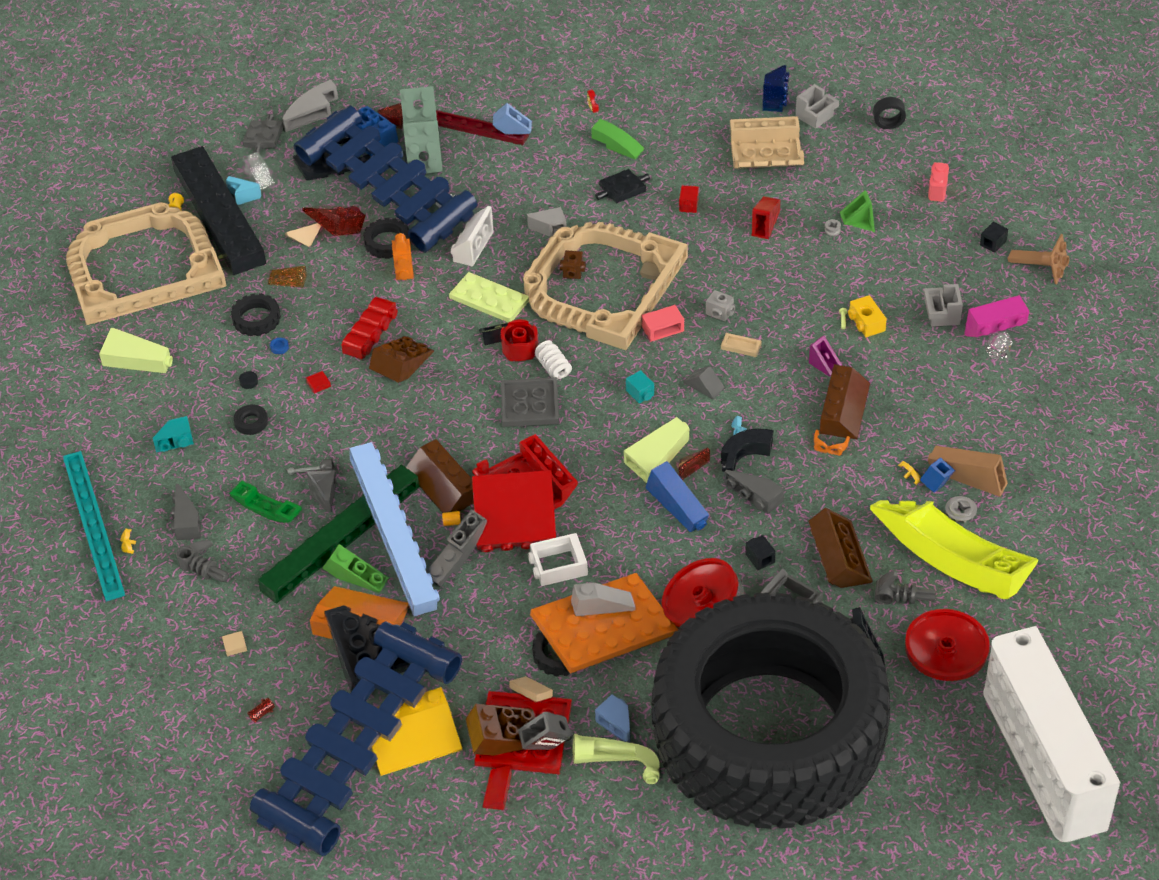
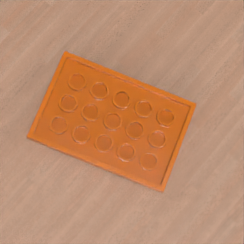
M637 573L602 584L631 592L636 607L635 611L575 616L571 603L572 595L531 609V617L570 674L672 637L674 632L678 631V628L665 616L663 608Z

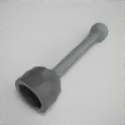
M326 459L320 463V466L299 469L291 467L287 472L289 475H293L294 473L306 471L334 470L333 459Z

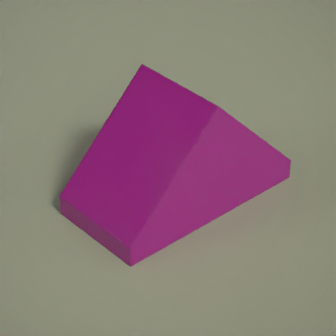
M823 335L810 345L809 364L830 377L834 364H842L826 337Z

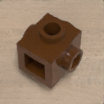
M565 250L564 259L560 260V271H563V278L581 279L582 272L586 270V261H583V251Z

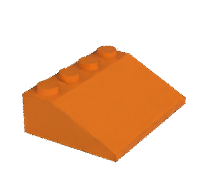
M334 586L317 604L310 619L312 634L332 639L324 614L326 610L345 605L350 607L351 612L362 617L363 614L377 619V624L379 625L385 621L393 625H401L409 609V603Z

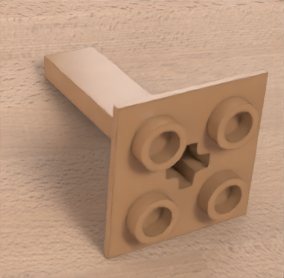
M1063 234L1060 235L1052 252L1011 250L1007 258L1008 262L1051 266L1056 285L1059 279L1063 277L1065 267L1069 265V256L1066 253L1067 245L1064 242Z

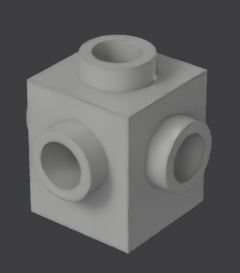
M714 290L706 300V315L726 321L735 311L734 297Z

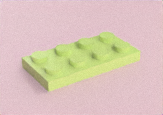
M470 272L449 293L450 299L506 322L514 320L529 302L527 295Z

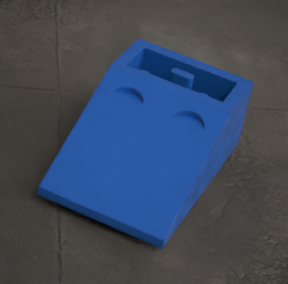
M369 106L358 110L362 122L357 127L361 130L368 126L377 128L381 137L379 143L385 147L390 143L399 142L394 124ZM368 151L365 152V153L369 154V156H371V157L373 156V155H372L371 153H369Z

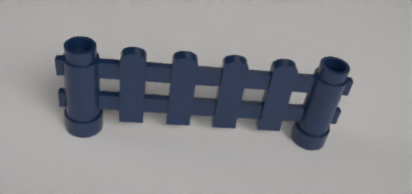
M349 105L344 110L335 111L327 117L326 122L318 128L314 127L294 143L295 152L305 164L311 166L322 157V154L327 152L330 155L326 158L327 165L338 173L345 167L351 170L353 173L348 176L349 181L360 190L368 184L376 190L371 193L372 198L381 206L385 207L391 202L399 206L395 210L396 217L407 225L416 219L419 223L408 231V235L415 247L423 253L434 247L439 239L444 240L452 234V229L460 222L465 223L473 217V210L478 206L475 197L469 191L464 190L452 197L448 194L450 187L449 182L445 178L436 177L431 181L425 177L426 167L422 161L412 160L408 164L402 160L403 151L399 144L390 143L386 147L380 144L381 137L377 128L368 126L361 130L357 127L362 122V118L353 106ZM346 136L351 138L343 146L338 144ZM368 151L373 157L363 163L358 157ZM391 168L396 174L386 180L381 174ZM414 185L420 191L410 198L403 192ZM436 202L441 205L433 214L427 211Z
M387 621L383 622L378 627L374 636V643L382 647L383 650L375 661L365 657L357 663L355 674L360 681L351 693L340 690L334 694L330 705L336 714L325 727L317 723L308 729L305 737L311 748L300 761L292 757L283 763L280 773L286 782L277 793L261 788L253 796L250 803V811L258 815L257 824L270 832L274 827L287 834L285 837L286 841L299 848L304 843L308 849L321 856L329 854L338 842L341 827L339 824L324 817L325 811L330 805L341 811L353 792L351 788L345 785L355 770L365 776L378 759L377 755L370 751L379 737L391 741L402 726L401 720L394 717L403 703H406L415 708L425 694V687L418 683L427 672L432 678L441 683L449 684L460 670L462 655L448 647H444L445 643L433 636L427 640L415 634L417 632L416 628L405 622H402L401 625H393ZM397 658L410 664L403 675L390 669ZM375 688L388 694L379 708L366 702ZM351 721L364 728L354 742L342 736V733ZM326 755L339 761V764L330 776L316 770ZM301 789L315 796L306 809L293 802Z

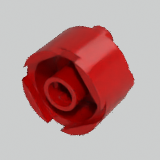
M517 319L508 322V325L501 329L502 352L507 360L526 361L536 357L535 350L539 344L538 330L534 324H529L527 320Z

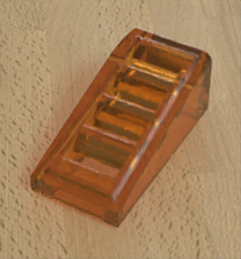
M306 266L272 270L268 285L304 287L307 277Z

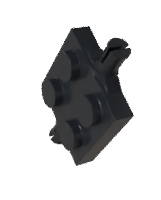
M630 169L599 180V186L604 191L596 193V199L600 200L608 197L615 203H619L646 192V185L643 182L650 180L649 174L636 176Z

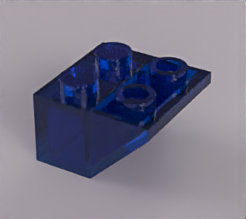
M783 65L765 74L762 111L783 112V106H787L789 92V72H786L787 65Z

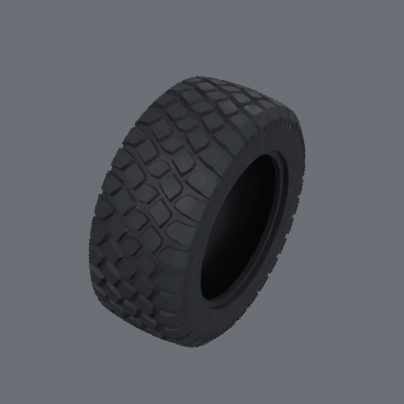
M755 593L754 597L745 594L733 597V601L725 599L714 603L713 608L706 607L697 612L695 618H689L680 626V631L674 632L667 642V647H664L656 668L651 705L654 707L651 708L652 725H654V739L664 767H667L666 772L673 783L679 784L678 789L688 799L695 798L694 803L705 811L711 809L714 816L724 820L732 818L735 824L749 826L750 823H753L756 828L771 829L772 825H776L777 828L781 829L794 827L795 823L801 826L816 822L817 817L824 819L836 813L838 809H843L854 800L855 796H858L864 790L868 781L872 779L885 748L890 722V692L886 669L881 656L878 655V650L872 641L867 638L866 634L856 624L851 623L849 618L840 612H834L833 608L820 602L814 604L812 599L797 596L792 598V594L776 593L775 596H771L770 593ZM775 675L799 681L815 690L828 703L834 716L823 728L806 738L788 743L768 744L750 741L731 733L711 716L706 706L720 690L735 681L752 676Z

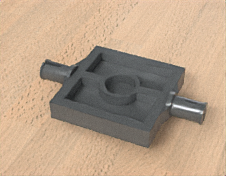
M268 114L266 120H251L242 143L244 147L254 148L253 155L255 156L260 155L261 149L276 148L284 125L283 121L273 120V114Z

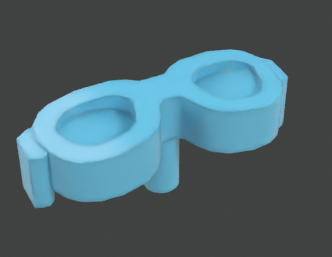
M736 416L731 424L732 428H735L733 435L747 430V428L741 426L742 417Z

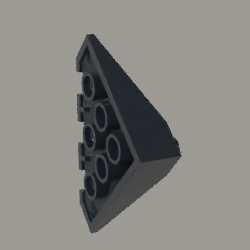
M343 605L326 610L324 614L350 692H352L360 681L355 674L357 663L365 657L375 661L383 649L374 643L375 633L380 626L377 624L378 620L366 614H363L362 617L351 612L350 607ZM397 658L390 669L402 673L407 670L410 664Z

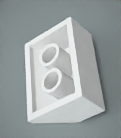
M487 206L474 214L470 221H467L465 229L459 234L456 244L452 245L451 254L453 255V262L469 266L475 264L493 234L492 207Z

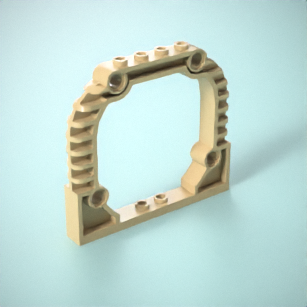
M162 202L87 222L84 225V231L77 235L76 240L70 244L66 254L67 266L86 325L226 287L223 270L200 219L188 211H180L179 208L169 207L168 204ZM151 227L158 230L174 227L186 234L194 251L189 257L191 269L186 274V280L117 299L116 294L104 290L101 281L91 279L86 265V258L92 249L104 246L110 238Z
M588 222L579 228L578 225L571 228L562 227L555 232L553 237L549 238L548 244L545 248L541 249L538 258L534 259L530 269L524 273V291L529 298L532 310L542 319L545 318L550 323L555 322L559 326H567L568 329L574 328L580 333L582 331L586 332L587 338L627 350L642 327V315L653 311L688 258V244L650 232L647 236H643L640 232L633 233L630 229L624 230L621 226L614 227L611 223L605 225L603 222H598L597 224ZM593 243L608 245L641 256L643 263L646 261L655 263L660 272L659 277L655 283L650 285L649 292L643 296L641 304L635 312L626 310L612 314L605 309L597 310L595 313L586 311L549 297L547 295V279L564 257L565 250L577 251L581 245Z

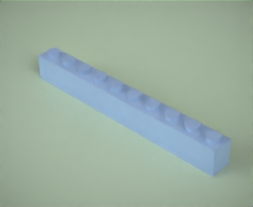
M372 442L350 448L351 464L413 616L437 610V601H440L438 591L436 589L433 590L432 577L430 573H426L425 560L423 557L420 558L418 554V543L416 541L413 542L412 529L410 525L407 526L405 523V512L399 508L400 502L397 494H393V484L391 479L386 477L385 465L380 463L379 450L374 448Z

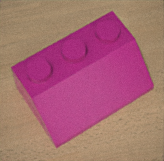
M1020 295L971 308L968 311L965 335L979 337L1026 324L1029 309Z

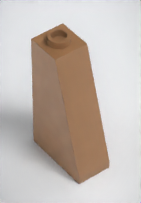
M935 446L932 453L928 456V464H933L941 457L955 470L950 479L1001 497L1008 484L1001 455Z

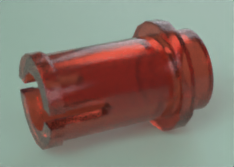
M269 698L261 699L262 702L247 712L254 723L267 713L273 712L275 705Z

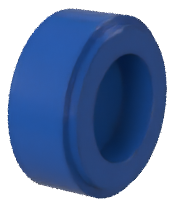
M275 338L271 341L270 348L274 354H284L288 351L289 344L285 338Z

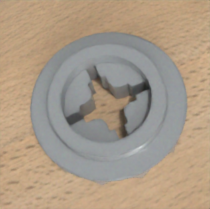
M957 496L947 501L945 514H948L950 519H955L956 523L958 521L966 523L967 520L972 521L974 516L977 515V506L973 500ZM959 506H960V508L964 511V513H961V512L958 510V507H959Z

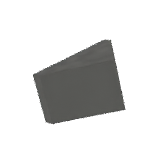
M710 366L695 370L683 381L684 384L713 400L725 389Z

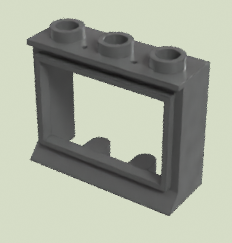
M784 568L760 592L770 593L771 596H775L778 593V589L783 585L802 597L812 599L814 604L818 602L824 604L823 592L820 593L790 576Z

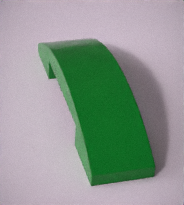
M241 481L229 493L233 499L245 508L276 522L289 523L302 510L301 506L286 500L284 503L265 496L257 491V487Z

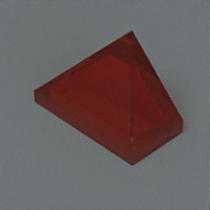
M707 447L681 458L679 462V477L684 480L710 462V449Z

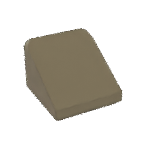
M646 261L641 268L640 274L642 278L657 280L660 272L655 263Z

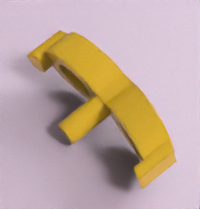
M905 461L898 465L899 467L903 466L909 471L904 475L905 479L912 475L915 485L920 482L921 476L912 466Z
M125 529L120 539L122 542L121 549L122 552L133 554L134 550H132L131 544L135 545L136 541L129 540L131 529Z

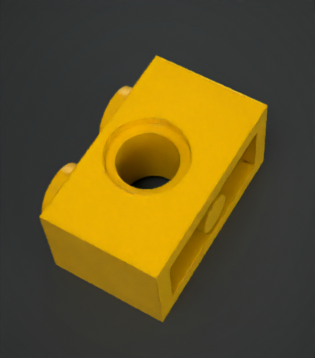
M870 295L850 301L848 316L851 320H854L859 332H862L865 337H869L886 331L887 319Z

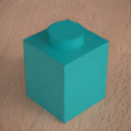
M640 370L626 378V391L640 404L654 396V383Z

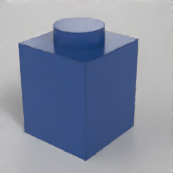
M940 457L929 466L920 481L935 493L946 484L955 470Z

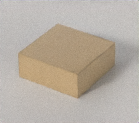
M242 631L222 636L227 656L247 651Z

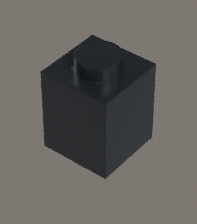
M993 221L981 233L980 246L995 253L1007 242L1008 228Z
M764 535L752 538L746 542L745 555L757 570L775 563L776 551Z

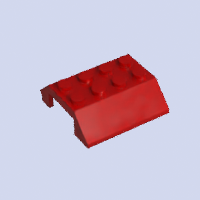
M536 434L519 442L520 452L490 468L488 460L485 459L477 463V467L472 470L475 476L551 470L554 510L565 503L578 485V481Z

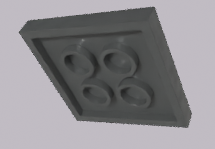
M557 377L501 380L502 427L559 424Z

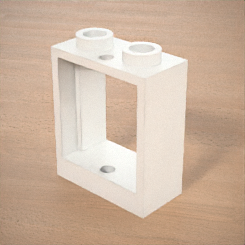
M577 533L530 544L531 552L528 553V559L530 564L535 566L533 568L534 577L539 579L541 586L588 575L587 561ZM571 551L575 561L574 564L543 571L539 558Z

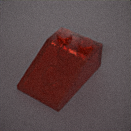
M324 205L302 208L304 213L333 236L359 234L366 217L356 206Z

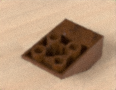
M403 336L373 348L369 369L399 383L409 379L434 350L428 348L426 344L413 341L411 337Z
M475 704L466 717L473 753L498 755L522 750L523 747L518 729L535 718L533 709Z

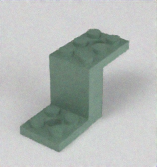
M433 86L400 89L407 163L409 164L412 160H420V152L426 151L429 154V158L427 161H422L425 164L426 173L443 172ZM421 100L423 108L420 110L415 109L413 106L414 101Z

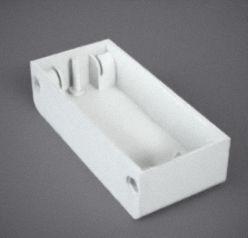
M1037 626L995 637L991 644L983 695L1053 835L1059 841L1070 842L1108 831L1120 781Z

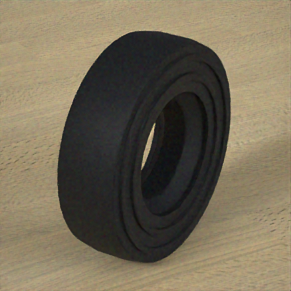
M245 405L234 414L235 428L245 435L257 434L263 431L268 424L267 413L259 405ZM248 416H256L258 418L254 423L248 424L244 422V419Z

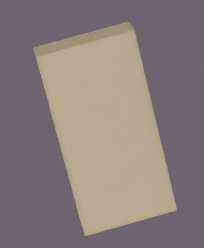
M726 333L721 349L757 357L762 341Z
M526 676L511 680L509 688L536 702L553 696L552 689Z

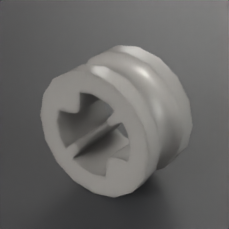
M831 219L825 223L826 234L836 236L840 233L841 223L838 220Z

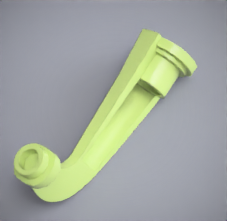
M578 734L573 735L572 752L574 764L637 760L646 766L643 773L644 781L648 784L658 782L660 777L659 759L651 749L624 741L579 736Z

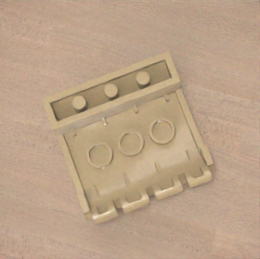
M798 116L730 120L734 169L803 166L804 153L800 147Z

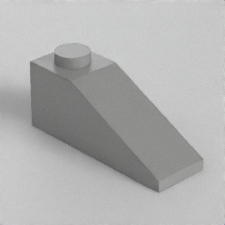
M597 583L574 584L571 603L575 616L635 611L636 609L631 592Z

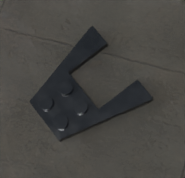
M346 136L342 140H340L338 144L340 145L346 143L351 138ZM327 152L322 154V157L311 166L305 164L297 154L293 156V161L306 181L325 178L331 174L342 175L344 172L351 171L347 167L339 173L332 169L326 162V158L330 156ZM367 154L358 159L365 163L371 157Z

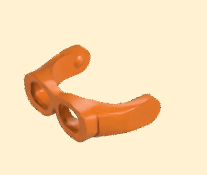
M816 430L814 434V450L840 456L848 447L850 437L847 436L844 443L828 446L818 438L819 430Z

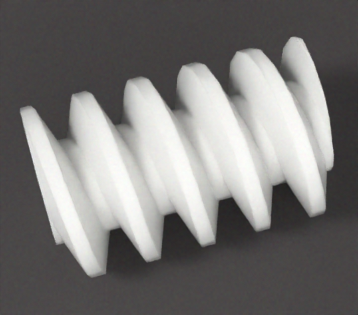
M551 340L544 341L538 345L535 350V356L550 377L561 379L568 376L572 366Z

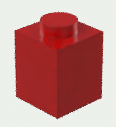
M681 185L679 212L697 213L699 186Z

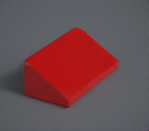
M511 766L490 770L483 808L505 809L512 776Z

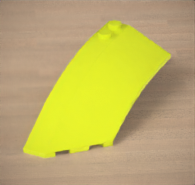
M880 500L870 506V510L899 541L921 559L950 577L978 588L980 592L995 594L1000 599H1009L1015 595L1038 563L1036 558L1003 548L968 531L933 505L934 501H926L923 505H916L915 501H899V504H890L888 500Z

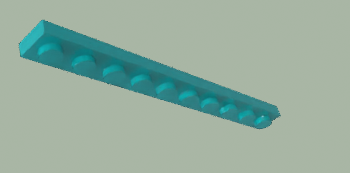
M79 451L65 455L63 460L105 600L107 602L126 596L82 452Z

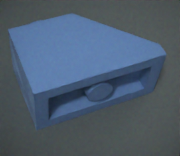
M508 103L493 114V126L504 134L531 133L532 121Z
M612 694L595 709V720L620 740L630 743L628 705L623 699H618Z

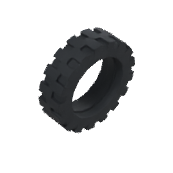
M395 218L378 219L375 223L372 222L369 224V227L365 228L363 233L364 246L366 251L370 252V255L377 256L380 259H390L393 257L392 244H378L373 239L384 232L402 233L406 236V239H410L408 235L409 228L407 224L404 225L403 221H398Z
M254 293L250 294L251 296H243L241 300L238 299L236 304L232 306L231 317L233 326L241 334L261 336V334H267L269 331L274 330L276 325L279 324V319H281L279 305L270 295L265 296L262 293L255 295ZM253 308H264L270 311V314L265 319L256 322L246 321L241 318L246 311Z
M538 632L536 639L533 640L532 647L534 663L548 675L552 674L556 677H559V675L568 676L570 673L562 661H555L544 655L543 649L549 642L542 632Z

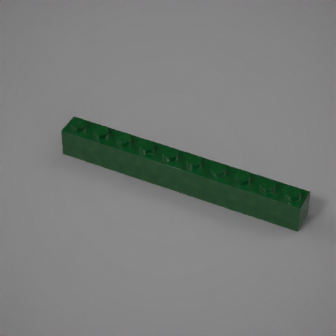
M402 464L386 476L387 479H391L393 494H397L400 503L419 489L418 476ZM364 494L354 503H351L343 512L336 515L328 524L322 526L313 536L307 538L298 548L292 550L283 560L277 562L268 572L262 574L258 579L260 592L277 604L323 567L339 544L346 548L376 524Z

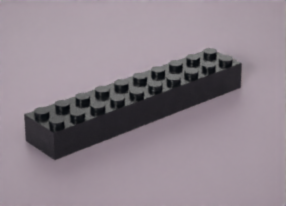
M201 146L171 156L176 176L233 276L265 265L266 258L262 245L205 148Z

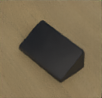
M508 322L480 328L479 331L484 345L501 342V329L505 328Z

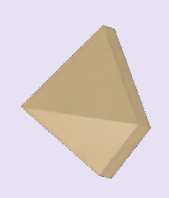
M321 223L286 232L285 236L306 246H311L321 227Z

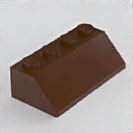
M835 364L833 366L820 419V434L843 438L849 436L850 439H858L870 382L853 367Z
M435 439L421 446L406 468L418 476L419 487L442 513L455 512L474 504L472 478L439 441Z
M826 507L809 520L810 532L814 536L815 546L819 551L821 564L826 571L828 582L840 588L872 583L873 580L852 521Z

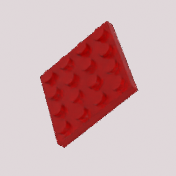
M488 691L486 705L533 709L535 718L543 712H549L566 717L569 725L572 699L551 697L536 702L522 694ZM566 741L550 750L522 749L498 755L476 754L474 763L475 766L500 768L511 766L512 770L560 774Z

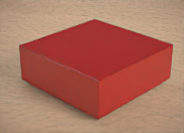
M323 371L306 377V382L314 394L331 387V383Z

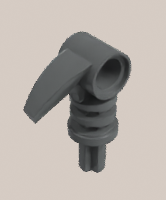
M210 540L197 541L177 549L176 556L181 570L196 572L204 579L212 577L220 582L227 581L228 572L218 568L215 561L208 560L199 555L202 551L213 546Z
M895 571L886 573L876 581L875 601L878 604L884 603L889 605L893 602V598H895L896 602H899L900 598L903 599V602L910 599V603L915 604V600L934 601L936 597L934 589L916 588L915 583L911 584V588L908 587V584H904V587H901L900 583L895 585L894 580L898 577V573Z

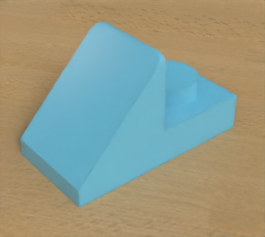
M228 176L226 179L227 188L231 194L235 195L237 205L261 198V190L258 183Z

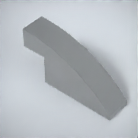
M332 80L310 89L288 108L282 118L285 132L331 115L329 102L338 99L337 87Z

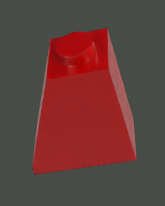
M763 196L753 208L752 236L769 239L780 213V199Z

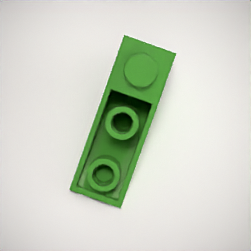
M340 544L322 568L337 579L380 593L389 577Z

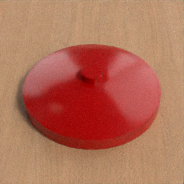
M705 558L685 566L674 575L664 590L662 608L665 616L675 626L680 627L689 618H695V614L706 607L713 608L714 603L725 599L733 601V597L736 596L738 591L737 574L726 561L718 558Z
M936 609L925 612L913 620L906 632L905 651L909 661L921 673L937 680L959 681L969 678L983 668L989 655L990 642L986 630L976 619L961 611Z

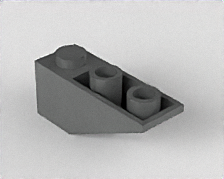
M725 470V485L739 493L744 500L753 503L758 510L769 514L784 501V489L771 479Z
M176 484L175 492H172L173 504H175V507H172V518H174V522H171L172 534L175 533L177 540L200 539L201 521L199 513L181 486Z

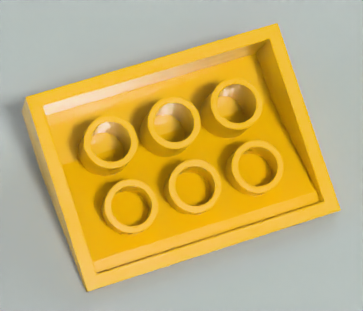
M442 687L426 691L415 708L403 703L394 716L401 720L402 726L391 741L379 737L371 748L372 752L377 755L376 764L381 776L461 751L462 746Z

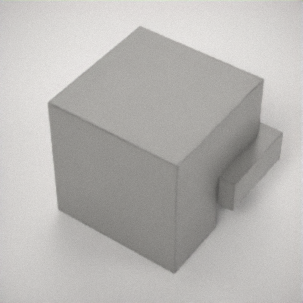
M816 84L796 98V116L815 129L832 118L834 110L839 107V101L825 94V90Z
M949 284L943 285V288H924L923 294L930 325H960L963 303L959 285Z

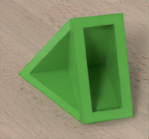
M863 191L839 213L845 225L875 232L872 202L868 192Z

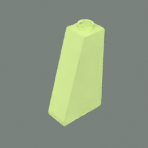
M115 328L110 329L99 353L102 366L166 373L173 361L169 348Z
M674 418L625 449L624 463L647 483L651 470L666 461L670 463L689 441V426L679 418Z

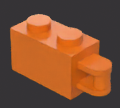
M398 233L395 235V240H392L396 280L413 279L410 239H406L404 234Z

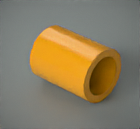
M460 511L442 513L443 527L459 525L461 523Z

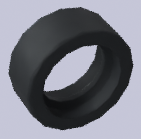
M886 97L874 105L873 115L878 127L882 129H895L904 123L906 111L904 103L900 99ZM893 108L899 110V113L891 118L880 116L881 112L886 109Z

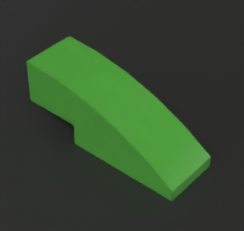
M599 119L591 128L592 139L605 143L606 149L632 159H636L644 150V147L629 134L603 119Z

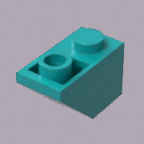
M187 416L168 420L153 437L156 453L194 444Z

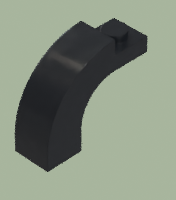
M748 429L730 437L721 450L722 472H725V470L735 471L737 462L747 455L770 456L774 430Z

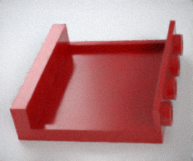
M551 470L472 476L474 511L487 520L477 542V550L492 552L495 548H501L502 551L513 550V547L530 549V544L556 538Z

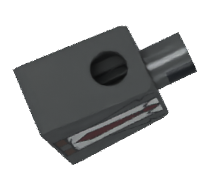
M543 712L518 729L523 749L550 750L564 741H570L573 737V731L569 728L566 717L549 712Z

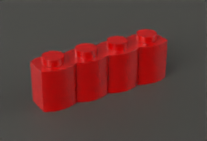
M379 297L373 298L360 319L343 339L341 344L343 354L358 359H364L366 355H369L373 345L380 340V335L388 329L391 320L396 318L398 313L396 303Z

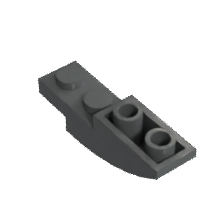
M472 509L447 539L449 544L426 571V573H430L433 583L439 587L446 582L452 573H458L472 553L485 528L487 520Z

